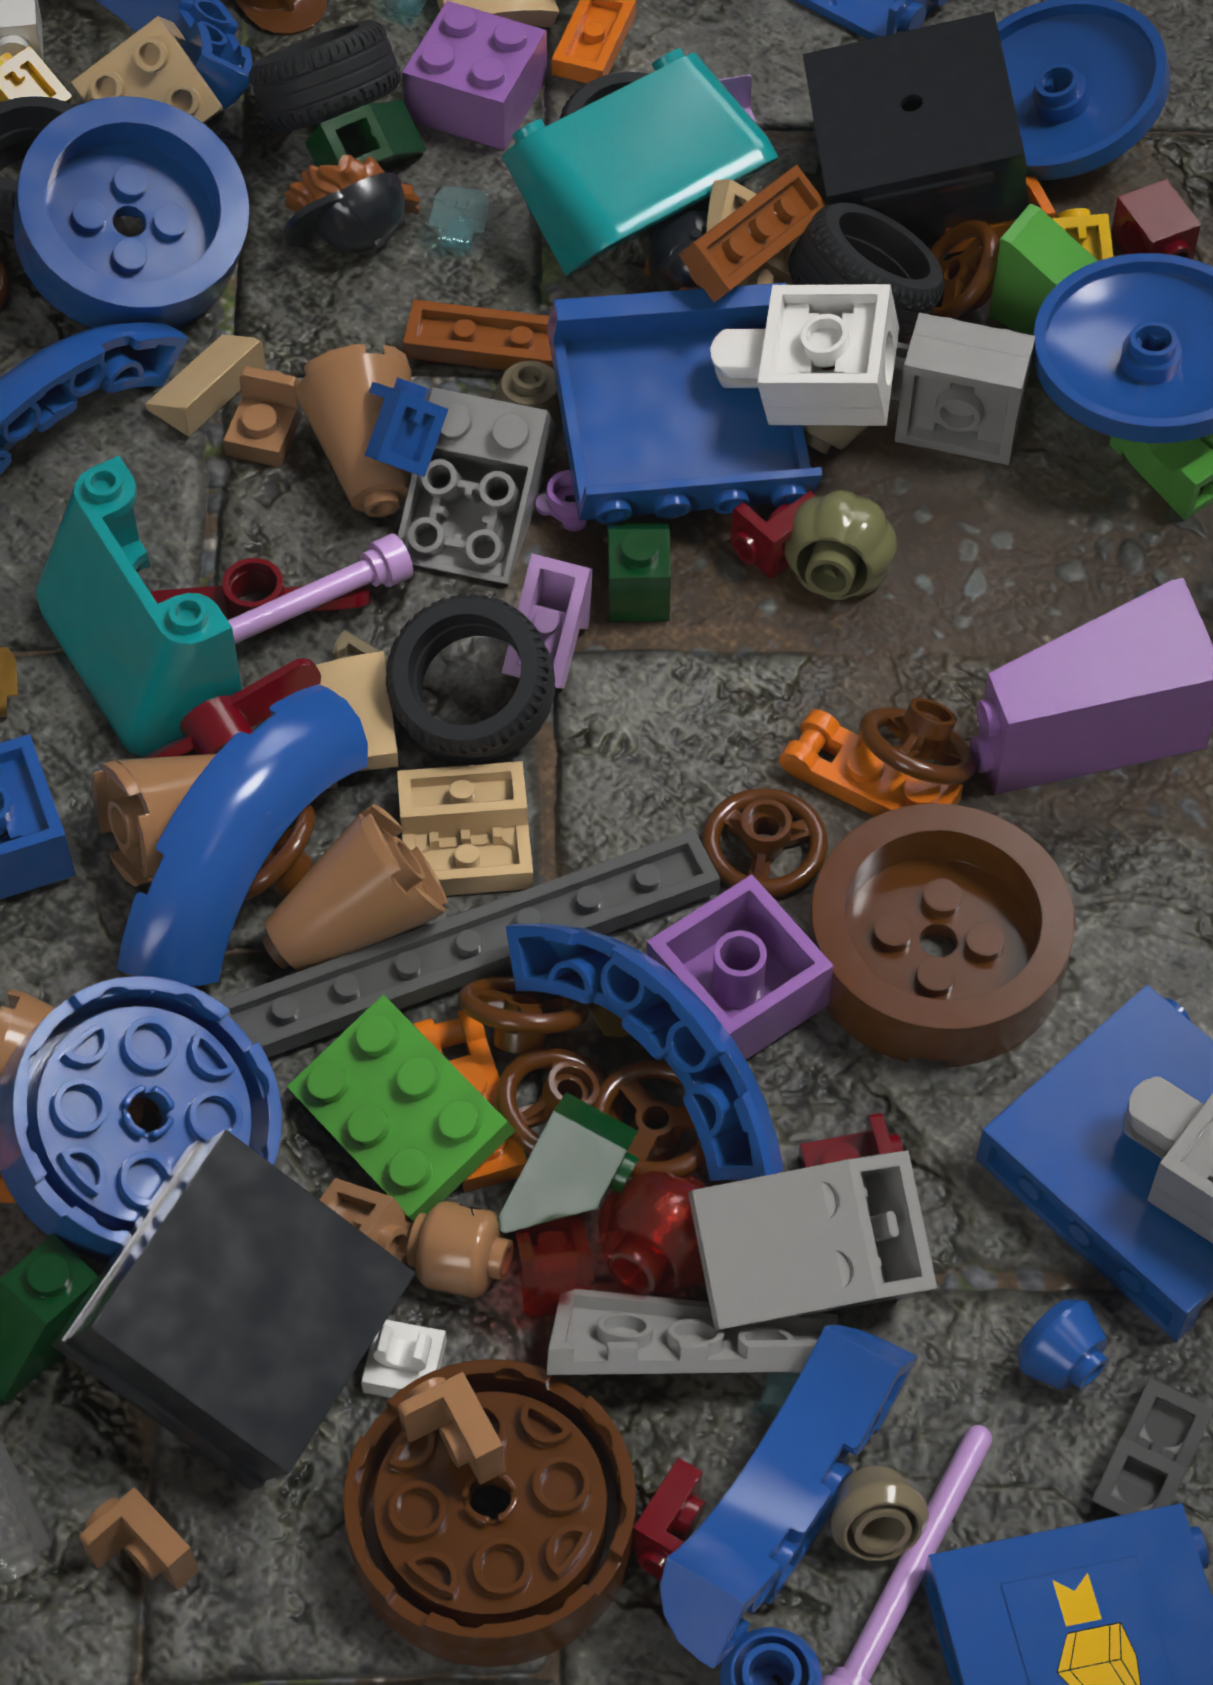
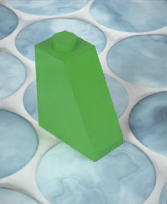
M1030 203L1000 238L989 317L1020 333L1034 336L1035 321L1039 309L1052 289L1073 272L1098 260L1041 208Z

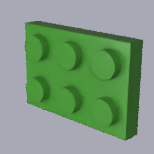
M384 994L287 1085L288 1089L387 1195L395 1198L402 1210L413 1222L419 1213L428 1214L434 1205L444 1201L516 1131Z

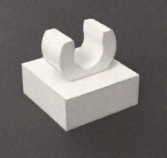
M386 1320L370 1346L361 1381L363 1393L391 1398L414 1380L440 1369L447 1343L446 1331Z

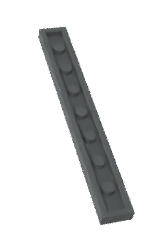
M695 829L227 997L219 1000V1002L231 1010L227 1015L245 1032L253 1044L257 1041L259 1042L267 1058L347 1029L383 994L399 1010L465 986L475 980L487 978L511 969L512 964L505 927L507 925L559 924L607 934L720 892V877Z

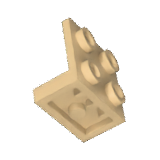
M160 16L154 18L71 81L85 103L91 100L117 96L147 98L179 108L203 124L222 111L221 103L181 47V44L186 39L174 22Z

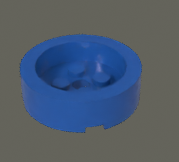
M117 96L91 100L77 105L53 119L39 133L27 151L19 175L14 204V242L20 263L32 284L50 304L69 318L90 328L110 324L150 322L165 323L176 329L205 313L217 302L227 288L236 268L248 229L249 199L242 172L227 146L211 129L185 111L160 101L141 97ZM131 216L135 219L140 217L144 231L134 237L124 236L117 232L113 226L114 217Z
M121 977L102 981L73 994L69 999L52 1010L23 1038L11 1054L0 1077V1172L16 1203L41 1231L48 1236L54 1233L72 1251L90 1258L109 1262L186 1148L199 1140L203 1143L226 1129L272 1165L275 1164L282 1129V1111L278 1085L273 1069L259 1042L257 1041L253 1044L245 1032L227 1015L231 1010L205 992L187 984L158 977ZM134 1097L149 1098L157 1104L162 1117L160 1127L157 1130L145 1133L144 1129H141L134 1123L131 1114L127 1113V1108Z

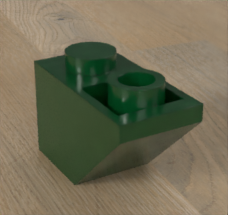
M403 100L369 103L320 123L305 141V145L316 167L321 165H337L342 155H351L363 164L364 160L371 156L382 170H385L427 151Z

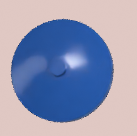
M1047 0L1023 8L997 23L1026 157L1028 173L1025 174V177L1035 175L1038 181L1057 180L1097 169L1132 148L1145 136L1160 116L1169 93V62L1159 32L1148 18L1134 8L1115 0Z
M1126 254L1086 265L1067 276L1052 289L1042 303L1035 321L1033 363L1042 387L1057 406L1073 419L1091 429L1129 441L1173 443L1213 434L1212 266L1193 259L1168 254Z

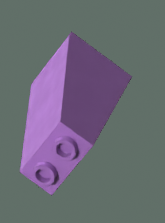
M1184 578L1171 580L988 673L984 699L978 701L976 707L979 723L977 736L971 737L970 747L977 759L976 770L978 773H987L995 795L1207 748L1213 728V643Z

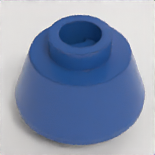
M1065 1299L1045 1313L1026 1334L1018 1347L1017 1355L1021 1372L1059 1390L1067 1389L1073 1384L1079 1390L1089 1386L1102 1373L1109 1362V1359L1103 1354L1108 1340L1091 1305L1084 1300Z
M766 1627L747 1632L735 1649L722 1661L720 1685H822V1672L815 1652L805 1640L788 1630Z

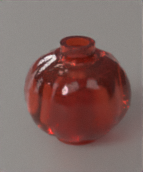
M648 1171L629 1179L620 1194L612 1191L601 1205L599 1214V1237L601 1250L608 1269L619 1284L634 1293H650L659 1297H667L681 1294L705 1282L688 1192L691 1190L706 1188L702 1182L687 1175L680 1178L665 1171Z

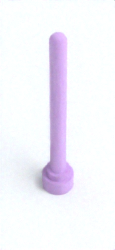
M393 533L369 543L368 551L360 555V561L229 619L228 622L233 629L235 644L369 583L376 587L381 584L386 587H392L413 576V565L405 545L397 535Z
M974 1425L965 1432L927 1505L929 1520L926 1530L916 1544L901 1555L843 1667H835L831 1675H823L822 1685H872L870 1680L924 1577L928 1555L936 1553L992 1444V1435L986 1427Z

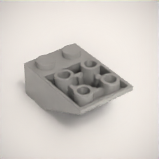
M432 387L429 402L449 410L425 477L412 473L398 537L405 545L413 566L509 586L536 507V498L540 495L557 425L548 410Z
M909 1150L847 1159L688 1192L715 1331L890 1301L937 1288Z

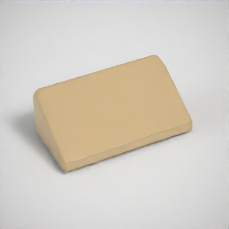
M222 334L145 403L146 410L190 437L241 390L239 376L243 367L248 366L262 370L266 367L263 343L253 337Z

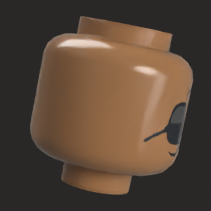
M442 1201L434 1205L428 1214L419 1213L416 1217L408 1239L406 1259L407 1264L415 1268L416 1276L424 1287L466 1298H477L487 1292L494 1279L503 1281L506 1278L513 1257V1241L505 1239L504 1233L499 1230L498 1215L495 1212L452 1201Z

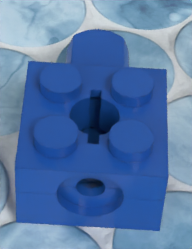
M30 734L0 743V835L8 831L4 837L0 838V900L76 876L66 835Z

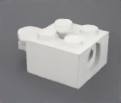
M891 284L772 285L766 329H724L714 338L710 352L718 381L724 388H759L768 425L887 426L899 334V324ZM835 366L832 370H821L823 367Z

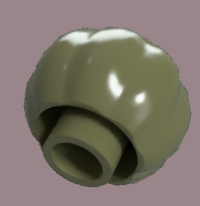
M836 490L826 495L814 496L799 506L793 518L791 538L784 542V556L789 567L796 573L798 581L804 588L829 599L845 600L852 596L868 594L881 586L887 577L889 567L895 559L898 540L893 526L887 521L883 509L877 503L868 498L859 497L852 492Z

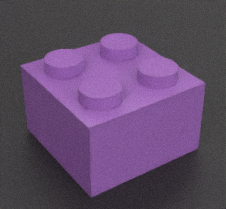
M446 1L402 72L404 103L413 122L505 151L513 138L512 134L517 131L547 80V30Z
M752 874L647 941V956L666 967L705 1003L735 1041L745 1059L759 1052L829 1005L834 965Z

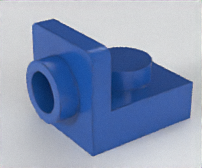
M396 377L393 388L372 381L368 393L384 398L365 456L425 477L449 409L427 401L430 389Z

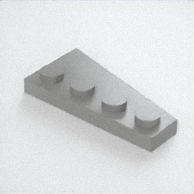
M562 1287L548 1349L547 1375L790 1372L800 1374L824 1326L837 1325L838 1315L815 1313L715 1331L709 1302Z

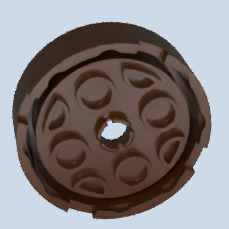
M940 803L917 804L887 811L869 819L848 833L834 847L826 858L815 883L808 937L834 965L830 1000L826 1009L850 1035L876 1052L906 1063L908 1057L924 1060L947 1061V1067H957L987 1061L1009 1052L1028 1039L1045 1022L1053 1010L1062 988L1074 939L1075 913L1072 897L1061 870L1046 850L1019 827L1001 817L967 806ZM923 936L926 938L941 937L945 940L952 938L955 950L945 957L931 956L922 949L920 943Z
M483 1359L465 1361L432 1371L414 1380L387 1401V1408L374 1421L365 1436H360L353 1450L344 1484L343 1505L354 1570L369 1603L381 1619L399 1636L420 1650L443 1660L478 1667H500L533 1661L556 1652L584 1634L600 1619L619 1592L628 1572L633 1554V1527L636 1517V1485L630 1455L620 1432L605 1410L591 1396L586 1398L574 1388L556 1379L555 1375H547V1369L519 1361ZM463 1372L503 1445L506 1472L480 1485L469 1463L459 1468L456 1467L443 1443L439 1429L409 1442L402 1430L397 1406L406 1400L409 1392L417 1385L435 1377H444L447 1380ZM498 1486L509 1494L511 1502L504 1512L497 1515V1519L490 1520L489 1516L478 1514L469 1504L472 1495L479 1488Z

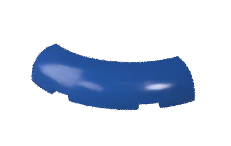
M95 0L118 16L135 32L139 31L157 16L174 22L186 39L181 44V47L221 103L222 110L236 103L250 83L249 72L253 65L251 51L249 47L239 44L235 37L238 24L220 0Z
M136 322L110 324L66 337L40 350L0 377V475L10 465L11 454L8 451L18 441L26 438L34 429L41 433L46 431L59 420L75 411L78 398L100 388L107 393H114L136 387H162L189 338L181 331L165 323Z
M320 684L299 690L271 705L269 708L271 717L263 722L251 734L244 732L236 733L213 757L182 799L156 845L157 851L163 854V858L155 873L148 894L138 892L135 895L122 938L117 964L118 970L132 976L170 979L189 986H202L219 982L223 958L239 910L258 871L277 841L298 815L322 792L344 777L368 767V742L360 718L346 699Z
M536 923L510 924L505 926L516 991H538L556 994L584 1004L594 1002L623 1019L621 1026L639 1041L652 1057L657 1060L665 1059L686 1090L683 1102L696 1128L704 1152L710 1181L746 1180L777 1174L784 1170L777 1133L766 1100L753 1071L737 1044L718 1018L684 982L666 967L640 950L598 932L559 924Z
M841 1325L824 1326L786 1401L741 1473L699 1528L666 1559L660 1583L663 1613L677 1641L699 1661L714 1669L735 1649L747 1633L749 1622L742 1618L746 1612H756L763 1602L771 1604L785 1586L832 1514L841 1483L853 1473V1468L845 1464L851 1453L857 1456L866 1446L872 1434H877L880 1431L917 1359L916 1355L878 1336L856 1328Z

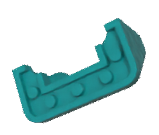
M681 48L675 49L651 64L655 70L654 72L548 126H545L542 118L512 134L516 144L510 147L501 157L565 276L592 263L591 259L593 257L600 256L609 250H614L630 238L709 198L714 180L731 179L741 185L779 158L767 135L696 52L685 56Z
M118 455L91 467L82 473L75 482L38 579L36 596L44 620L121 744L130 753L145 757L182 736L179 729L180 722L192 709L215 697L232 696L242 690L233 629L218 605L211 598L199 593L177 595L157 604L137 573V568L141 571L150 567L148 552L139 539L133 509L137 498L136 484L132 474Z

